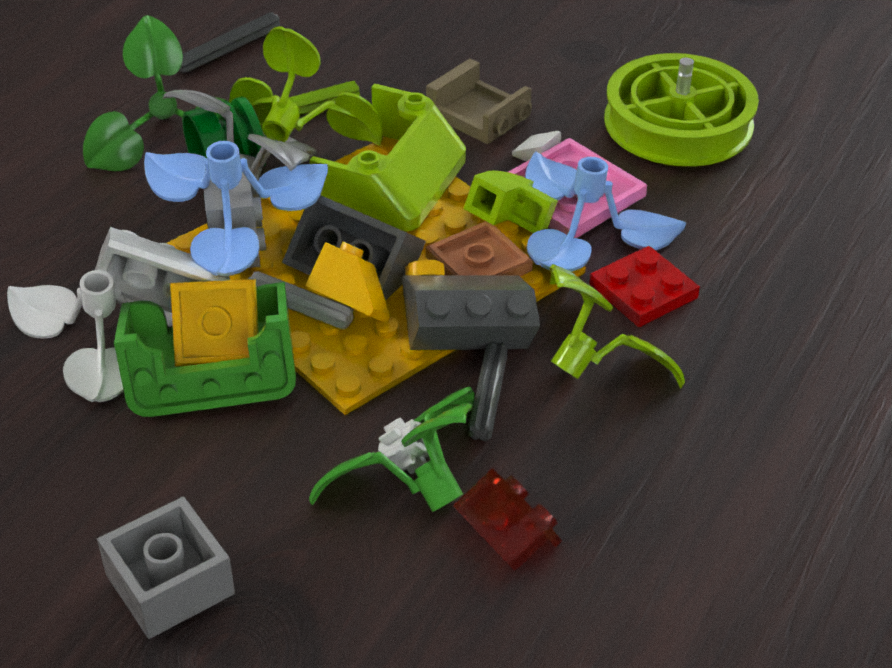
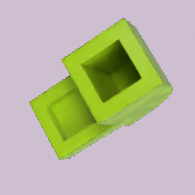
M486 171L474 175L463 209L492 225L510 220L524 229L535 233L539 230L548 229L558 200L533 188L534 181L504 171Z

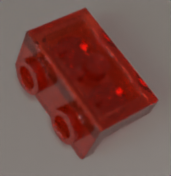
M492 468L453 506L515 571L547 540L555 548L562 542L553 530L558 522L540 503L532 508L524 500L530 494L512 475L504 480Z

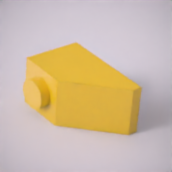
M342 241L340 248L325 242L305 286L387 323L390 314L375 265L362 259L364 251Z

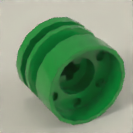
M243 96L234 98L231 104L223 101L231 107L230 111L233 113L234 143L239 148V154L256 158L262 146L249 140L248 135L256 134L263 136V131L252 105ZM202 108L184 112L182 125L189 153L207 158L206 150L211 144L218 141H227L226 120L218 113L216 116L214 112Z

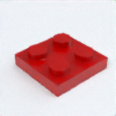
M650 246L590 273L589 281L590 286L596 289L608 302L638 327L697 299L700 289L698 284Z

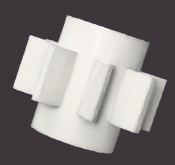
M401 417L384 427L386 433L379 437L378 451L382 452L403 471L407 469L410 474H413L415 469L427 463L425 459L429 457L422 438L407 447L403 446L401 440L422 423L413 419L404 423Z

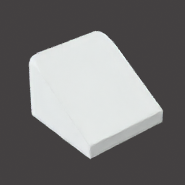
M553 131L531 135L512 151V156L527 162L536 151L541 154L561 143V132Z

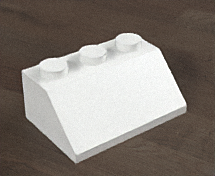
M110 227L102 245L95 270L105 271L113 277L114 287L119 286L121 288L123 297L134 301H152L157 303L163 310L171 313L170 283L230 280L229 276L213 275L193 261L191 254L178 250L170 244L157 243L139 237L131 231L118 230Z

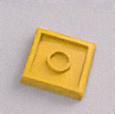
M256 279L170 283L175 366H191L250 358L248 338L259 333Z

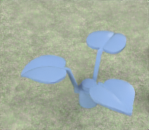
M218 141L211 144L206 150L207 158L192 153L155 154L146 152L144 159L148 184L152 191L163 200L172 202L188 201L196 196L199 188H207L210 180L221 189L224 229L209 228L200 232L194 237L190 247L193 261L215 276H231L243 272L253 264L259 253V240L254 230L247 227L232 229L229 190L239 184L242 172L261 198L270 197L271 204L275 208L284 211H297L312 206L322 193L328 173L327 164H302L292 171L287 166L265 172L257 181L248 168L247 159H240L238 146L230 141Z
M536 151L526 168L525 178L534 181L533 188L556 200H560L564 196L572 198L574 195H577L578 197L567 235L559 230L544 229L533 233L528 239L527 253L536 265H541V267L550 270V266L555 264L572 272L584 267L588 263L591 256V245L585 240L574 238L584 202L595 203L604 193L614 227L622 229L621 239L635 248L643 249L650 246L654 250H659L668 246L685 229L686 222L643 210L622 211L618 216L612 194L613 183L606 181L608 164L600 158H582L579 160L576 170L568 165L552 161Z

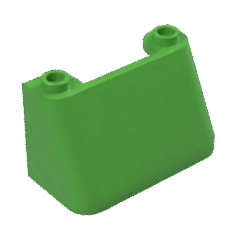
M285 282L264 284L256 287L259 333L248 338L250 358L191 366H175L173 327H168L165 312L157 303L144 300L122 303L114 346L128 408L139 416L154 417L278 400L288 396L296 385V371Z

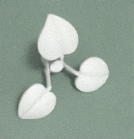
M94 270L84 274L80 279V288L77 289V298L71 290L55 285L8 287L7 298L11 317L19 330L33 338L49 339L58 336L63 331L65 323H75L83 305L84 311L95 318L97 349L82 348L72 353L64 363V380L74 393L91 402H105L118 397L124 392L115 347L105 349L103 318L108 317L115 309L116 300L120 305L126 302H134V300L123 297L121 288L119 286L114 287L113 277L109 273ZM164 310L168 327H173L172 313Z

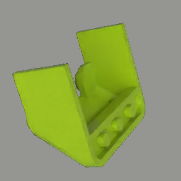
M374 83L371 87L372 105L380 116L383 136L399 140L390 153L386 156L371 150L363 151L354 156L347 165L313 156L310 159V164H327L328 173L321 196L404 232L417 229L423 223L465 164L466 146L430 98L422 93H412Z

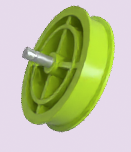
M655 54L630 61L614 72L607 85L608 104L605 109L604 122L612 139L622 148L638 157L672 166H704L732 158L746 148L753 136V117L757 112L759 99L752 82L744 74L723 62L692 54Z

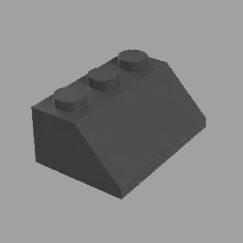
M320 195L312 206L304 209L282 263L310 275L325 242L340 248L342 241L363 250L364 253L361 258L375 265L386 301L402 286L405 267L411 262L418 261L426 241Z
M403 275L402 277L410 350L485 349L491 342L497 345L503 343L507 349H528L540 327L535 291L519 275Z

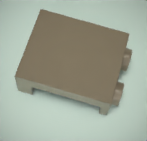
M469 58L426 86V97L433 101L451 127L488 145L530 116L532 110V89L524 86L510 95L479 80L480 63Z

